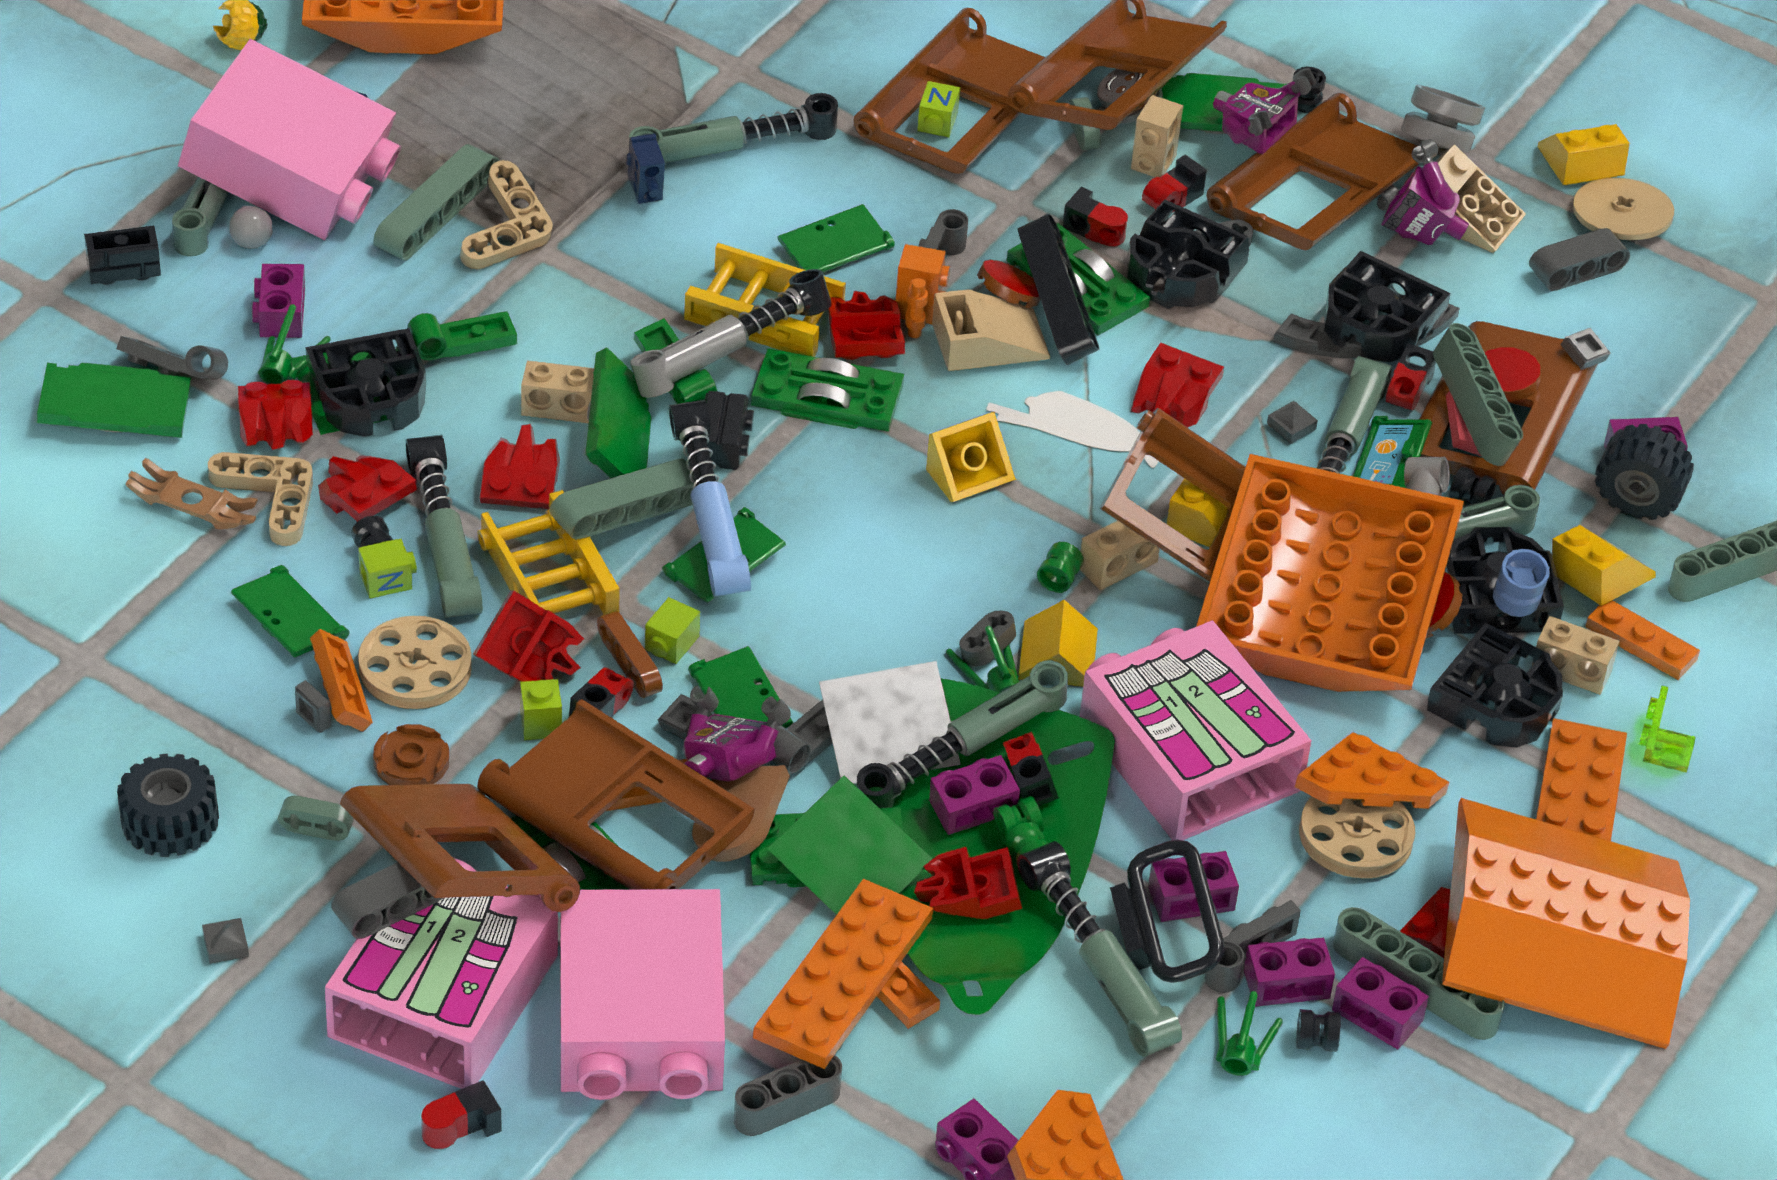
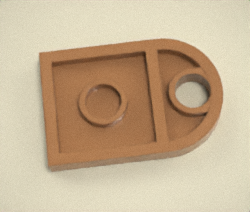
M785 765L760 766L734 781L711 780L755 809L753 818L744 832L713 858L712 861L727 862L739 859L751 853L764 841L790 777ZM695 822L692 836L697 848H700L714 834Z

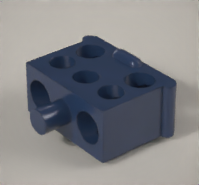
M656 134L630 137L626 164L628 165V180L631 183L638 204L663 200L665 161L659 148Z

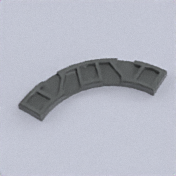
M1448 304L1441 320L1423 340L1418 338L1415 346L1428 342L1447 329L1458 317L1460 308ZM1290 314L1274 335L1273 342L1309 354L1335 358H1357L1361 356L1362 343L1356 341V335L1342 348L1334 344L1326 334L1324 323L1308 320L1294 314Z

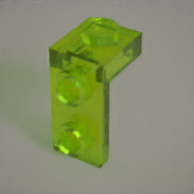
M1661 685L1659 697L1650 698L1646 713V719L1652 720V724L1644 723L1639 745L1646 747L1643 762L1687 773L1696 737L1659 728L1669 688Z

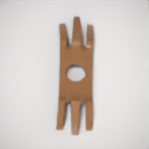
M147 458L142 461V466L157 482L149 480L133 471L128 474L130 479L127 480L126 486L148 504H163L212 523L215 529L235 528L239 525L254 523L256 520V516L239 512L254 508L258 501L257 498H238L226 489L223 493L181 478L176 471H165ZM192 492L198 493L203 497L196 504H187L182 501V497L185 494Z

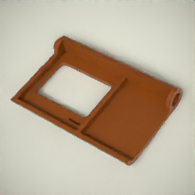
M1112 0L1011 86L1008 91V98L1012 107L1023 114L1112 130L1150 96L1159 91L1168 80L1222 34L1227 27V21L1221 20L1216 26L1208 27L1151 17L1146 14L1143 0H1130L1136 7V13L1134 14L1129 12L1127 0ZM1098 66L1145 74L1104 111L1055 102L1092 69Z
M963 8L854 116V126L856 131L864 138L955 174L963 173L1021 114V112L1012 107L1008 98V91L1011 86L1045 57L986 35L987 26L983 16L973 8ZM969 17L976 22L977 30L969 27ZM928 81L960 87V97L990 108L948 152L895 132L919 108Z
M1335 93L1297 121L1264 154L1256 152L1207 190L1208 205L1211 210L1226 218L1243 220L1249 223L1256 231L1306 251L1319 243L1420 163L1412 158V151L1417 145L1358 122L1356 107L1353 101L1343 93ZM1339 102L1345 106L1347 116L1340 113ZM1300 171L1307 172L1348 190L1299 229L1249 209Z
M1483 321L1473 322L1468 328L1475 333L1484 352L1497 347H1516L1530 352L1541 364V380L1538 389L1524 399L1508 401L1512 404L1531 408L1521 428L1523 438L1506 464L1502 466L1493 465L1484 458L1440 448L1439 445L1450 426L1446 395L1450 390L1443 376H1441L1419 418L1432 421V426L1420 457H1446L1450 474L1456 475L1462 466L1473 469L1475 474L1480 477L1485 475L1497 480L1496 485H1499L1503 495H1505L1508 488L1514 485H1525L1536 490L1598 364L1581 370L1560 345L1564 339Z
M1157 408L1153 413L1147 410L1136 426L1141 432L1104 498L1100 509L1210 582L1246 466L1161 409ZM1145 455L1152 456L1226 506L1227 514L1208 550L1203 549L1126 496V490Z
M583 699L576 703L573 714L510 768L501 759H494L489 762L481 772L477 788L481 793L629 890L680 889L744 832L750 824L755 810L747 803ZM634 787H641L714 835L674 871L664 868L657 872L591 829L589 825Z
M474 785L356 786L349 789L341 798L340 805L434 898L504 896L508 898L513 895H541L543 904L554 912L566 911L578 900L580 895L578 881ZM484 841L514 870L468 871L437 842Z

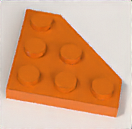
M1352 732L1299 773L1294 787L1326 804L1341 805L1343 799H1362L1363 806L1392 807L1394 801L1412 802L1414 808L1429 809L1446 795L1450 782L1437 776L1434 771L1422 768L1406 760L1400 753L1389 751L1375 744L1367 736Z
M1057 1090L1007 1155L1015 1180H1124L1089 1093Z

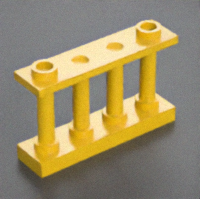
M717 243L715 247L714 270L717 274L707 290L690 285L685 293L684 320L707 326L727 315H733L738 318L741 312H751L754 306L752 304L762 288L778 293L784 292L790 286L789 279L805 270ZM824 276L830 299L831 297H839L845 301L846 283ZM730 278L749 283L739 300L720 295ZM824 312L805 316L802 321L788 317L787 320L781 319L775 322L774 327L769 325L763 328L761 334L756 332L750 335L748 340L781 351L815 357L818 352L819 326L816 324Z
M563 490L549 494V510L552 502L564 493ZM546 510L544 515L500 528L496 527L488 512L481 514V529L477 531L480 547L483 551L488 550L510 591H516L554 614L588 603L599 605L604 615L613 611L619 612L620 588L590 536L577 540L573 539L550 515L549 510ZM545 529L556 530L559 536L557 540L512 553L505 541ZM564 553L566 556L570 555L573 560V564L526 578L519 568L520 565ZM574 578L584 580L587 585V589L540 603L533 593L534 590Z

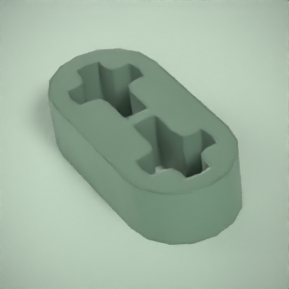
M1087 97L1069 100L1070 105L1093 109ZM1071 123L1081 150L1099 149L1101 144L1100 128Z
M302 796L287 797L278 815L279 823L288 831L335 841L347 838L354 822V818L340 804Z

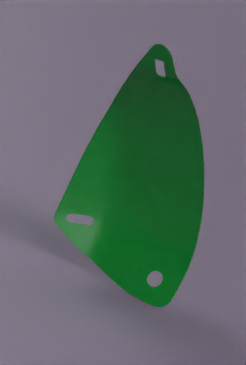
M941 678L951 722L1000 693L984 687ZM1061 710L1053 712L1043 711L969 756H964L959 752L960 765L929 770V775L924 773L914 779V784L911 782L907 783L905 790H902L901 794L895 797L893 807L901 808L903 831L932 858L963 847H967L970 858L1006 848L1005 843L998 834L994 820L947 835L929 801L931 778L947 770L954 771L972 765L980 759H990L1001 755L1016 782L1003 742L1032 732L1036 743L1039 744L1059 799L1038 806L1044 825L1042 833L1045 836V841L1048 843L1056 841L1064 848L1071 866L1070 885L1072 888H1078L1076 894L1079 895L1092 858L1104 811L1113 759L1114 736L1109 729L1074 714ZM1085 741H1090L1094 744V750L1089 755L1056 765L1048 762L1049 755L1055 750ZM872 787V788H870L869 790H871V791H880V790H882L883 788H880V787ZM1010 852L1022 909L987 919L933 911L931 921L908 952L913 963L927 978L945 988L954 1005L959 1010L972 1015L988 1012L1021 975L1034 967L1044 957L1065 925V917L1056 913L1055 902H1050L1047 899V895L1039 891V889L1032 891L1025 885L1019 873L1016 858ZM924 869L899 894L929 906L930 902L918 900L914 890L917 882L930 878L933 875ZM977 981L983 996H967L962 982Z

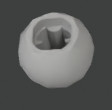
M243 206L235 211L230 219V234L239 246L256 249L266 244L271 237L272 220L267 212L253 206Z

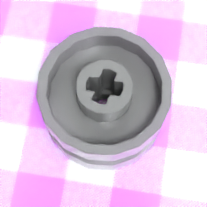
M1416 85L1411 103L1418 109L1428 112V114L1414 111L1406 113L1401 130L1422 141L1432 139L1438 147L1449 149L1455 144L1462 152L1469 153L1475 135L1469 129L1458 125V123L1470 126L1480 124L1485 107L1442 90Z

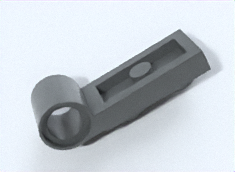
M948 209L941 212L934 227H931L927 238H921L918 246L946 251V255L962 253L966 249L968 216L956 209Z
M121 336L116 348L128 353L126 360L146 367L148 362L159 365L157 371L165 375L179 376V373H184L198 378L217 380L224 376L228 369L226 354L222 350L213 347L194 346L184 357L141 340ZM208 354L211 359L210 367L206 371H204L202 362L204 357Z
M823 699L787 729L781 725L777 726L776 730L779 733L774 742L776 758L771 761L777 765H785L787 771L793 774L832 744Z
M1290 900L1279 907L1269 908L1262 916L1249 923H1241L1236 926L1228 936L1223 938L1225 949L1223 957L1214 969L1205 973L1206 984L1212 990L1222 993L1236 989L1240 982L1248 945H1256L1262 942H1284L1297 934L1301 912L1297 905Z

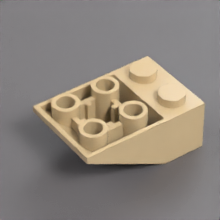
M1454 144L1435 162H1438L1443 177L1450 188L1460 197V202L1454 215L1469 222L1468 228L1461 239L1494 253L1526 213Z
M969 289L934 294L932 325L948 371L1050 359V354L1033 308H1026L1021 304H1011L1003 299Z

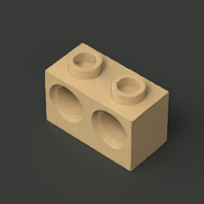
M1154 95L1150 97L1136 122L1131 162L1132 170L1153 177H1161L1167 172L1177 155L1183 105Z
M527 360L521 384V415L589 423L587 410L591 401L594 368Z
M1116 521L1082 538L1081 553L1084 557V562L1080 570L1101 591L1157 563L1160 549L1119 521Z
M1549 616L1538 638L1536 647L1550 654L1552 662L1562 674L1563 682L1601 695L1613 669L1619 640Z

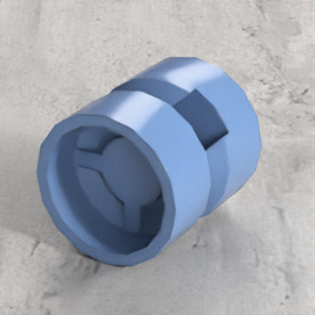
M1518 549L1510 552L1503 560L1493 590V599L1496 606L1504 613L1522 617L1536 611L1549 578L1548 563L1539 553L1529 549Z

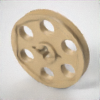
M404 616L386 621L374 628L364 638L359 649V676L364 687L378 700L399 708L425 709L448 702L464 689L471 675V649L464 635L447 622L432 617ZM422 632H431L436 635L432 640H422L417 636ZM385 638H395L400 641L394 646L381 644V641ZM448 652H456L462 657L450 661L442 656ZM373 664H383L388 667L383 672H373L368 668ZM437 678H444L450 683L444 687H437L430 682ZM400 684H407L413 689L406 693H400L393 688Z
M1314 797L1309 798L1302 811L1299 836L1309 856L1324 868L1352 878H1376L1396 871L1408 860L1415 839V825L1409 811L1400 801H1394L1392 807L1372 806L1370 808H1360L1353 802L1362 799H1343L1341 805L1326 804ZM1328 806L1337 813L1331 815L1324 814L1318 808ZM1393 820L1402 827L1392 829L1385 826L1383 822ZM1353 829L1361 830V832H1355ZM1324 833L1331 840L1320 841L1315 839L1312 834ZM1389 847L1397 854L1384 855L1378 851V848ZM1353 853L1359 856L1361 860L1351 862L1343 858L1342 855Z

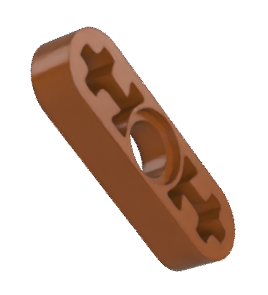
M613 611L598 617L597 627L603 643L626 677L634 681V689L639 696L646 698L662 692L663 684L658 668L618 611Z

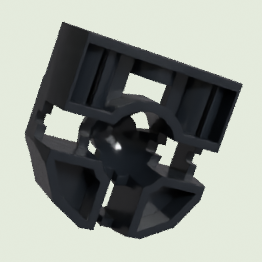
M1164 199L1144 222L1140 235L1134 233L1130 238L1127 257V278L1150 297V301L1168 309L1174 306L1195 307L1206 302L1213 303L1247 264L1249 255L1248 236ZM1194 229L1201 231L1206 236L1207 241L1201 234L1194 231ZM1159 279L1166 282L1164 290L1153 291L1154 284Z
M1360 251L1329 284L1324 314V331L1334 344L1342 348L1356 335V341L1362 343L1361 357L1375 361L1392 362L1401 358L1407 343L1416 345L1418 338L1423 340L1441 320L1448 307L1451 293ZM1393 283L1400 285L1404 289L1405 295L1398 293L1394 289ZM1378 311H1381V312L1387 313L1388 315H1377V314H1378ZM1365 319L1369 321V325L1363 324Z
M409 328L305 347L306 362L326 419L341 432L365 437L373 435V422L380 421V416L386 415L387 419H390L394 431L404 429L420 417L425 403L426 370ZM392 340H395L397 343L396 349ZM323 353H326V354H327V357H328L327 363H326V360H325V357H324V354H323ZM357 353H369L364 359L352 360L353 356ZM379 396L381 401L374 402V397Z
M1475 527L1470 533L1454 540L1445 572L1451 574L1459 582V591L1462 593V603L1458 614L1451 622L1454 634L1477 633L1485 622L1505 633L1542 632L1549 616L1561 620L1564 604L1552 554L1549 550H1544L1533 538L1514 532L1511 527ZM1493 537V542H1499L1498 551L1486 553L1484 542H1487V538ZM1518 549H1529L1539 553L1548 563L1549 578L1536 611L1522 617L1511 615L1507 617L1497 616L1498 614H1504V612L1496 606L1493 599V590L1506 555ZM1538 617H1540L1542 625H1539ZM1466 619L1469 620V627H1467Z
M1485 622L1430 688L1427 711L1465 731L1478 718L1481 720L1480 725L1487 728L1486 742L1495 746L1517 748L1537 741L1547 726L1548 721L1552 722L1553 718L1557 716L1563 697L1562 674L1552 662L1549 653ZM1530 655L1533 657L1532 662L1534 664L1526 673L1518 664L1520 657L1526 659ZM1476 668L1482 672L1473 687L1467 682ZM1490 701L1494 702V709L1496 711L1484 706L1483 703L1488 705Z

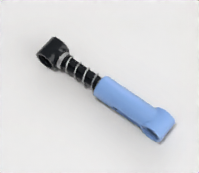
M705 400L669 405L672 435L675 441L679 440L684 446L683 453L687 457L686 465L690 470L689 477L694 483L690 496L708 563L712 594L716 597L751 591L748 562L746 556L742 554L725 486L718 482L719 476L714 474L713 469H715L716 464L711 461L710 457L713 452L707 446L709 443L708 435H711L707 403Z

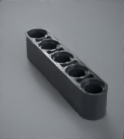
M1048 213L1017 228L1056 347L1063 361L1069 365L1100 350L1061 233L1053 217Z

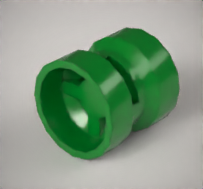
M1067 542L1054 543L1047 553L1046 560L1042 562L1037 570V578L1041 585L1055 593L1067 591L1074 581V576L1083 565L1084 557L1081 551Z
M1031 796L1020 799L1017 805L1010 807L1005 804L993 810L995 825L1004 843L1007 834L1014 827L1025 822H1033L1039 826L1042 832L1044 831L1040 809Z
M1033 822L1017 825L1007 834L1005 839V845L1011 855L1016 858V863L1019 855L1048 844L1039 826Z

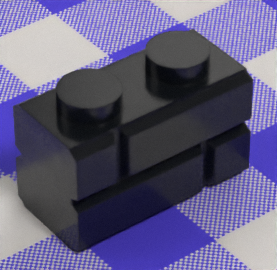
M154 225L84 234L86 260L91 284L101 283L108 285L115 281L130 279L146 280L150 277L161 276L159 247Z
M708 391L705 401L711 424V435H708L709 443L707 444L708 448L713 452L710 457L711 461L720 468L736 470L739 468L741 456H748L750 435H745V431H752L754 410H748L749 398L744 394L730 393L726 395L725 392Z

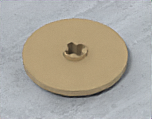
M1605 178L1589 182L1576 192L1573 200V212L1581 224L1591 231L1608 228L1620 240H1643L1658 236L1671 226L1674 218L1673 203L1665 193L1650 184L1633 179Z

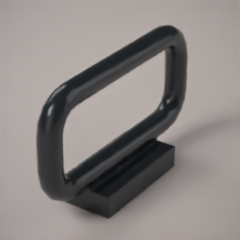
M1177 839L1161 843L1138 853L1131 860L1127 869L1129 889L1125 883L1110 887L1126 952L1136 968L1141 970L1151 967L1154 975L1162 981L1170 983L1182 982L1214 969L1223 957L1225 951L1224 939L1202 859L1197 848L1188 841ZM1174 855H1180L1185 858L1209 949L1206 955L1200 959L1177 967H1170L1164 960L1142 873L1146 866Z

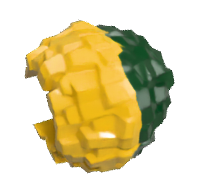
M227 0L222 3L218 9L230 10L229 14L223 15V26L213 25L218 39L223 41V44L229 48L242 50L249 39L254 41L260 40L268 26L262 9L249 0Z

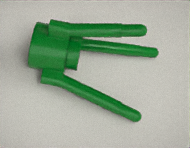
M294 304L289 306L276 343L274 336L268 338L263 361L258 370L259 377L266 384H281L286 380H295L298 373L307 365L305 355L293 367L291 355L282 350L296 310ZM325 336L316 345L329 343L331 341L330 336Z
M986 626L985 632L998 666L988 672L986 683L952 649L946 650V655L976 686L1001 693L1020 682L1010 644L1003 649V657L991 626Z
M1256 991L1250 992L1240 1033L1232 1035L1229 1040H1227L1225 998L1223 996L1217 998L1218 1051L1216 1060L1221 1062V1066L1226 1072L1237 1076L1248 1075L1251 1073V1070H1259L1262 1057L1283 1024V1020L1277 1018L1259 1047L1256 1048L1254 1039L1248 1035L1258 996Z

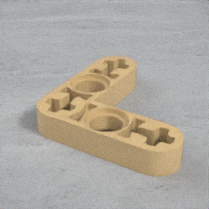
M502 160L494 163L490 168L488 177L489 188L508 216L509 221L471 234L463 240L460 259L470 269L488 267L541 247L550 240L553 223L519 168L510 161ZM509 177H510L509 185H508L507 181H506L504 178H509ZM521 198L526 200L529 206L519 209L514 207L511 201ZM502 235H508L516 243L511 246H505L500 244L497 238Z
M230 452L217 453L209 459L208 476L209 481L214 486L228 489L275 492L269 517L270 539L275 544L281 546H291L300 541L303 535L313 487L312 466L308 461L300 458ZM258 469H264L270 472L268 475L263 477H257L251 474L253 471ZM295 475H299L298 485L292 484V479ZM288 498H295L301 501L294 506L282 503V501ZM284 519L290 520V525L287 529H283Z

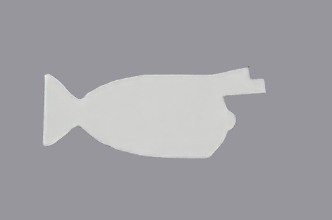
M1063 391L1047 392L1037 397H1027L1025 404L1029 406V414L990 402L986 408L987 411L999 414L997 421L1031 427L1079 444L1109 451L1130 452L1140 433L1137 428L1113 412ZM1145 455L1144 457L1151 468H1155L1159 462L1150 455Z

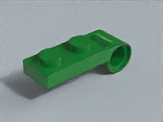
M508 311L439 324L436 316L433 314L422 313L413 317L407 326L423 360L451 358L517 344V332Z
M665 318L634 332L633 338L642 353L650 350H660L679 340ZM701 369L674 382V387L669 393L675 402L680 404L705 400L706 393L708 391H717V387L709 372Z

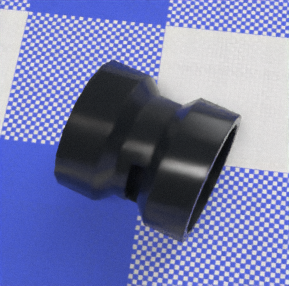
M1306 66L1297 69L1293 76L1300 70L1309 68L1316 79V83L1311 86L1309 93L1306 95L1300 94L1298 97L1297 111L1309 113L1323 101L1322 91L1325 88L1326 76L1320 69Z
M1462 466L1452 482L1449 498L1466 501L1471 505L1491 500L1497 480L1487 475L1480 477L1475 474L1473 469Z
M379 516L364 517L351 530V536L358 548L394 540L389 535V528L386 522Z
M1300 1009L1296 1030L1297 1049L1309 1050L1313 1046H1319L1325 1051L1337 1052L1341 1027L1340 1012L1327 1011L1324 1015L1315 1014L1312 1010Z

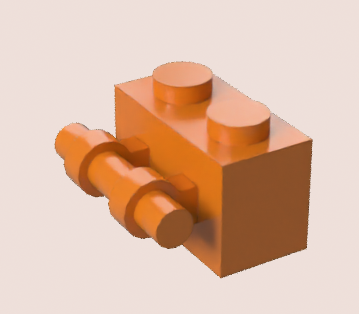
M905 244L898 266L896 301L901 313V319L905 320V325L908 328L909 337L919 338L926 324H932L934 294L946 292L942 290L943 286L947 287L950 266H945L946 251Z

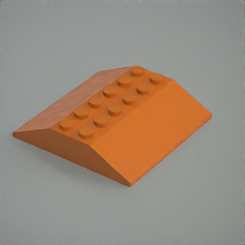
M304 0L302 25L367 52L419 55L438 54L502 31L504 0Z
M1249 454L1196 627L1213 620L1252 669L1267 676L1336 692L1412 690L1464 501Z
M1461 798L1458 802L1442 985L1500 1002L1503 1000L1507 1004L1667 1049L1670 1043L1688 951L1690 897L1679 862Z

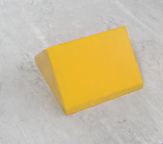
M990 412L929 434L926 470L950 502H955L1016 480L995 412Z
M1065 600L1024 621L1018 679L1023 680L1030 676L1032 668L1037 663L1052 660L1065 667L1068 673V685L1083 687L1085 671L1095 661L1098 628Z

